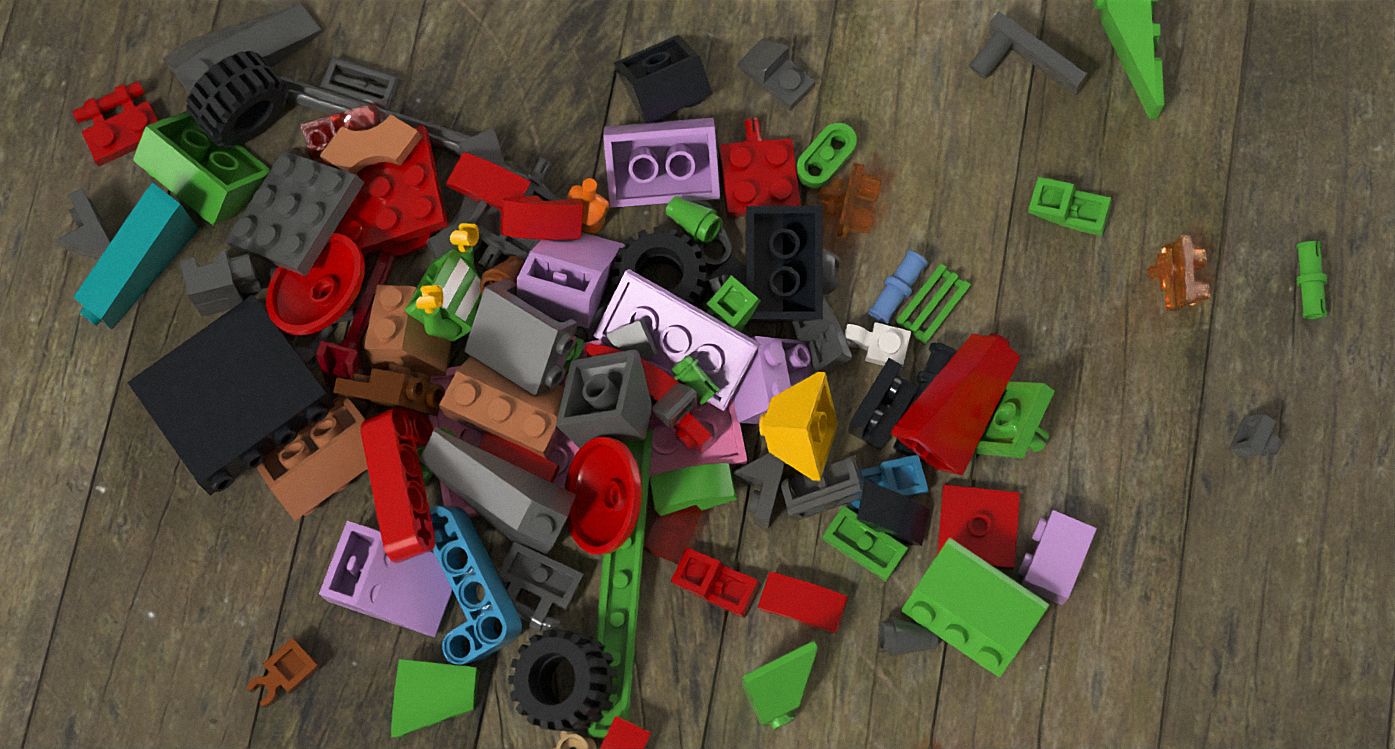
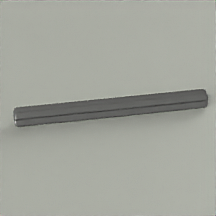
M283 76L280 77L288 87V101L373 128L385 121L391 114L412 128L423 125L428 131L432 147L462 156L458 144L472 137Z

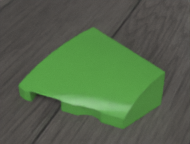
M399 659L393 701L391 737L401 738L405 736L404 734L426 726L431 727L447 718L474 711L480 675L477 667Z

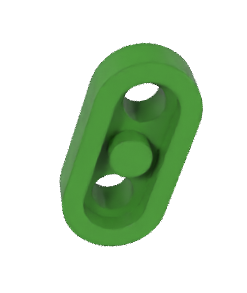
M844 123L828 125L800 156L797 163V177L803 185L813 189L826 186L854 154L857 137L849 125ZM834 141H840L844 144V147L835 149L831 144ZM816 167L821 170V174L814 176L808 170Z

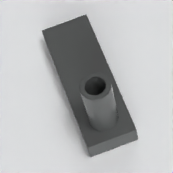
M1000 11L990 21L989 33L992 35L991 38L969 64L970 69L974 73L986 79L1009 48H1011L1075 95L1085 84L1087 73Z

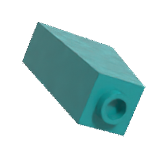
M154 183L147 188L73 297L83 307L79 313L96 327L102 322L112 330L199 230L183 206Z

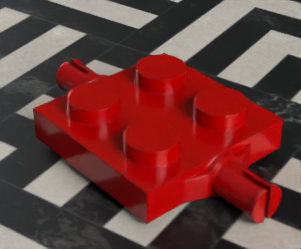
M751 118L744 121L747 140L741 143L719 145L718 151L727 218L744 217L746 206H801L792 138L778 140L762 139L760 121L757 118L753 119V123Z

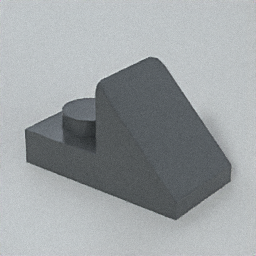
M761 39L737 63V67L791 111L815 87V81L788 59L789 48L786 45Z
M80 188L68 195L74 205V208L70 209L69 212L78 228L60 237L58 241L71 253L100 259L112 238L93 201Z
M771 453L734 472L735 481L762 488L761 491L754 490L748 512L755 513L754 525L769 528L780 481L782 480L786 465L785 462Z

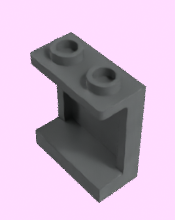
M506 278L485 286L464 352L537 396L549 389L556 388L563 380L565 375L563 367L567 355L572 351L576 343L574 335L578 322L569 319L560 323L516 297L517 284Z

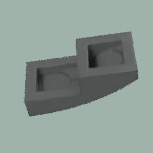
M824 297L823 320L792 322L796 338L808 345L815 373L825 372L827 377L852 359L844 333Z

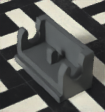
M855 455L825 466L821 481H813L804 474L780 481L788 514L796 520H801L861 499L865 484L857 456Z

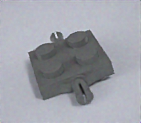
M539 158L530 175L518 173L503 163L500 166L531 182L524 196H539L542 201L562 200L552 194L543 184L544 179L553 167L549 161L540 173L546 160ZM482 200L479 201L467 222L468 224L477 225L479 237L488 245L478 262V265L483 268L491 256L485 270L493 268L501 254L518 256L525 262L530 251L541 241L540 239L502 236L500 233L501 211Z

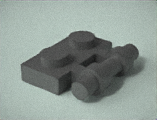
M515 541L498 573L501 580L510 584L507 593L519 617L529 622L530 628L539 632L542 629L557 631L560 629L562 621L549 615L553 605L568 611L584 578L583 573ZM522 590L541 598L537 608L518 600Z

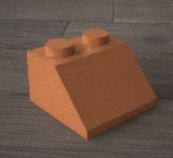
M377 285L364 344V350L371 370L374 368L387 371L389 364H393L427 375L446 376L452 341L428 335L424 324L404 310L416 287Z

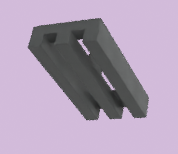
M332 57L320 88L391 110L390 104L396 97L395 91L400 87L401 80L398 76ZM337 69L386 84L388 87L384 89L364 81L335 74V71ZM331 82L336 83V84H339V85H343V86H346V87H349V88H353V89H356V90H359V91H362V92H366V93H369V94H372V95H376V96L382 97L383 99H378V98H375V97H372V96H368V95H365V94H362V93H359V92H355V91H352V90H349V89H345V88H342V87H339V86H336V85H332Z

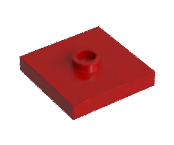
M943 485L937 555L947 540L951 538L994 568L1013 570L1015 568L1020 492Z

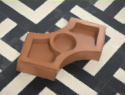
M390 114L381 124L368 130L353 131L341 127L320 154V157L333 167L355 175L366 166L378 162H390L401 166L422 138V135L416 129Z

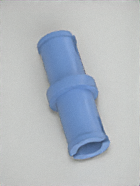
M908 250L894 274L887 276L883 283L885 287L873 306L869 308V315L877 321L888 325L889 320L903 299H908L912 294L911 287L924 267L927 266V260L918 253Z

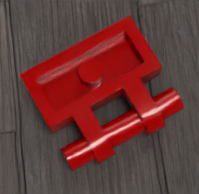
M139 81L125 86L123 83L114 87L115 92L97 100L92 97L84 101V106L72 111L78 124L92 119L94 126L81 132L94 161L99 167L137 150L145 127L158 122V118L149 101L137 106L134 104L133 99L145 94ZM122 105L124 112L107 120L105 119L104 112Z

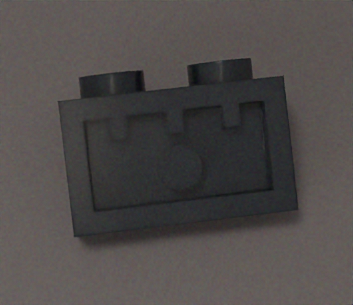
M888 358L851 419L848 433L878 450L884 447L893 427L900 420L917 391V385L899 375L902 365L891 358Z

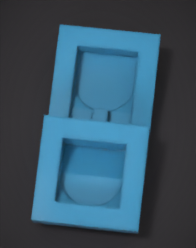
M918 455L882 462L876 467L861 469L865 483L882 486L908 498L929 491ZM861 499L848 503V508L853 512H858Z

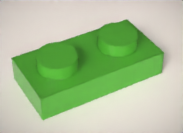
M843 505L823 534L822 540L886 582L908 548L885 532H876L856 520L858 514Z

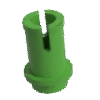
M688 354L671 370L676 374L674 376L676 381L680 379L686 386L693 388L697 392L698 402L702 405L720 388L698 366L699 360L697 358L693 359Z

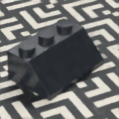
M746 206L745 287L760 299L756 310L747 323H790L823 320L822 206Z

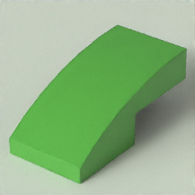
M1038 177L1028 211L1050 222L1089 234L1103 236L1112 206L1111 197L1077 191L1072 183Z
M731 275L707 303L710 309L706 313L741 332L756 310L760 299Z
M729 463L690 466L650 476L654 506L660 516L697 505L703 511L737 500L732 468Z

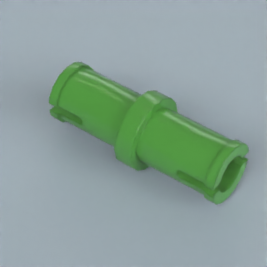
M1316 241L1301 242L1296 245L1300 276L1296 278L1297 286L1301 287L1302 317L1304 319H1320L1328 316L1324 289L1328 279L1327 274L1323 273L1322 244Z

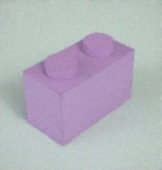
M1054 510L1047 517V520L1040 517L1031 538L1038 541L1033 554L1025 553L1017 574L1023 576L1020 585L1032 593L1063 605L1069 599L1097 528Z

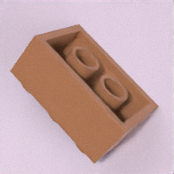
M470 356L456 371L439 406L447 418L483 434L487 431L549 460L562 434V431L556 426L565 387L558 385L554 389H549L535 396Z
M339 395L332 400L335 407L329 410L328 415L322 421L305 427L298 432L297 437L286 446H279L266 455L263 463L256 467L269 489L294 521L301 516L315 511L319 503L333 493L344 490L352 479L363 471L368 470L360 430L361 423L365 419L347 396Z

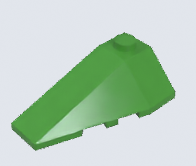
M1093 0L1094 9L1100 10L1101 23L1149 119H1158L1164 107L1163 70L1161 57H1154V52L1158 50L1161 32L1160 23H1153L1152 18L1154 15V2L1159 0Z

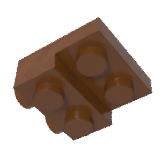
M389 364L387 371L372 368L371 376L353 373L352 380L336 378L333 393L373 405L389 408L400 407L438 417L439 404L445 394V390L442 385L430 382L431 375L414 372L407 367Z

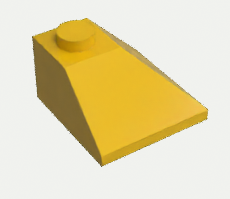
M817 372L773 396L767 412L762 413L759 422V431L761 436H765L769 453L813 481H821L839 425L826 373Z

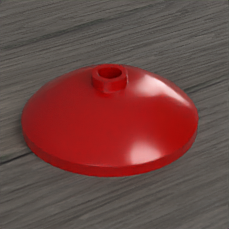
M333 233L306 276L278 266L271 278L266 295V307L271 321L288 334L308 335L323 330L339 320L350 309L362 286L365 261L358 245L345 235Z
M596 437L586 442L578 450L569 467L564 489L576 494L566 522L570 534L581 549L591 554L605 555L619 549L629 538L637 524L642 505V479L637 462L624 443L611 437Z

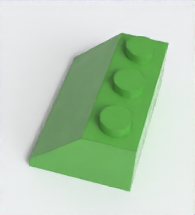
M188 111L147 125L133 158V161L142 167L148 175L158 180L174 196L184 201L201 218L213 226L237 216L253 199L255 192L260 188L271 170L241 145L229 148L215 145Z
M949 538L901 611L1000 678L1050 604Z

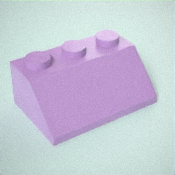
M713 118L604 126L603 138L610 208L669 203L675 196H679L687 201L720 199Z

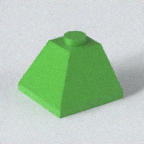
M815 641L742 676V688L762 728L771 724L773 730H776L795 720L792 713L798 711L818 649Z

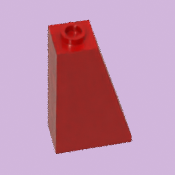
M990 333L988 336L971 334L896 423L891 434L935 470L963 475L1020 356L1009 347L1010 342L1001 335Z

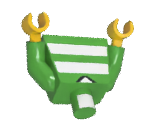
M461 223L458 227L459 230L452 232L450 241L453 245L457 246L431 262L404 309L409 315L424 324L428 335L455 341L469 333L472 329L482 297L480 291L481 279L475 268L472 246H475L479 239V229L475 224Z

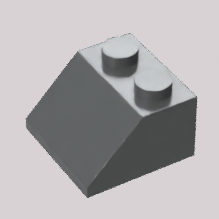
M635 349L571 360L556 426L579 448L596 437H611L620 440L622 443L645 440L652 404L639 352Z

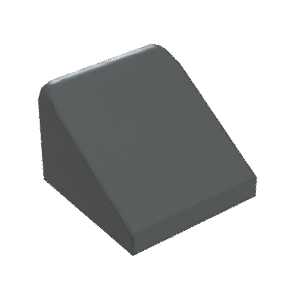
M675 384L652 406V412L667 427L673 428L697 405V392L683 384Z

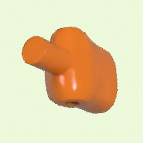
M587 178L583 181L582 186L574 185L570 189L567 199H579L583 203L581 231L597 233L605 225V218L610 204L605 198L597 194V182L592 178Z

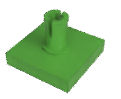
M1009 381L974 454L1024 458L1028 448L1033 452L1042 450L1046 443L1039 439L1038 436L1043 440H1048L1049 433L1040 428L1039 424L1055 391L1045 383Z

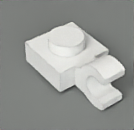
M875 322L872 332H869L863 327L847 324L844 336L849 347L867 350L865 361L884 366L888 358H891L903 367L911 331Z

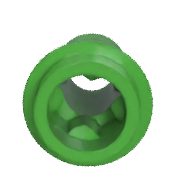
M679 196L673 197L666 207V215L671 217L697 243L701 241L705 244L710 243L721 229L722 218L717 216L716 210L684 200Z

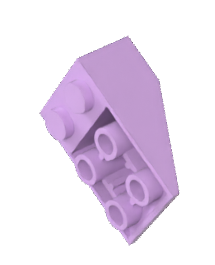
M581 232V239L541 240L530 251L517 277V297L551 318L564 322L573 319L578 322V326L589 328L613 276V262H617L616 253L619 248L625 249V244Z
M347 521L319 595L327 602L436 638L453 590L435 553L427 552L401 563L392 562L385 553L380 531Z

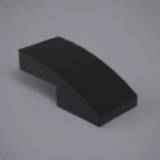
M865 483L856 520L876 532L891 533L908 545L922 546L930 509L895 491L873 483Z

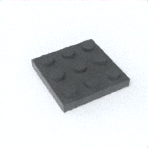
M283 151L273 164L272 169L260 188L255 192L253 199L234 225L225 242L237 251L306 276L364 182L355 174Z

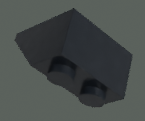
M679 35L614 62L615 69L636 111L646 123L663 121L671 115V112L683 107H694L700 104L705 97L713 94L700 56Z

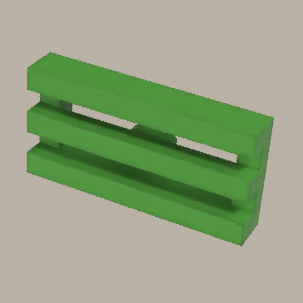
M942 263L896 321V324L905 330L911 331V334L925 345L971 286L966 280L964 282L961 281L956 273L947 271V267ZM940 278H943L945 283L913 324H911L908 319ZM952 286L957 288L956 293L925 333L922 332L919 328Z

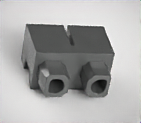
M224 249L217 254L216 263L200 266L195 257L179 260L187 294L202 317L230 310L244 301L243 295L262 291L258 271L255 266L253 267L249 254L229 258Z

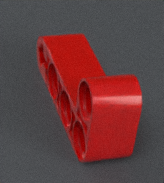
M395 407L364 420L361 423L360 430L382 544L388 558L392 562L401 563L432 551L436 543L417 451L428 444L434 428L425 414Z

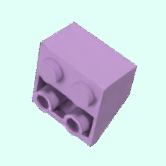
M761 336L751 338L761 345L733 396L738 423L759 424L762 413L767 412L773 396L813 375L811 356L807 343L800 340Z

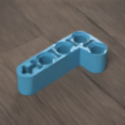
M436 506L430 508L436 541L433 551L468 620L445 636L442 650L447 660L453 664L461 665L477 662L514 642L521 633L522 623L469 515L460 507ZM462 549L466 551L468 556L465 567L462 566L459 560ZM479 583L482 584L485 590L483 601H480L476 594ZM496 618L501 621L503 626L500 636L494 631V621ZM464 637H467L470 641L471 648L469 654H466L462 647Z

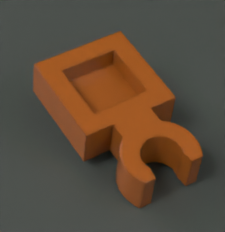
M292 637L263 663L269 673L265 677L253 678L248 683L246 689L253 693L260 686H266L268 689L267 696L259 703L264 708H267L275 703L278 698V691L282 687L289 694H292L320 667Z

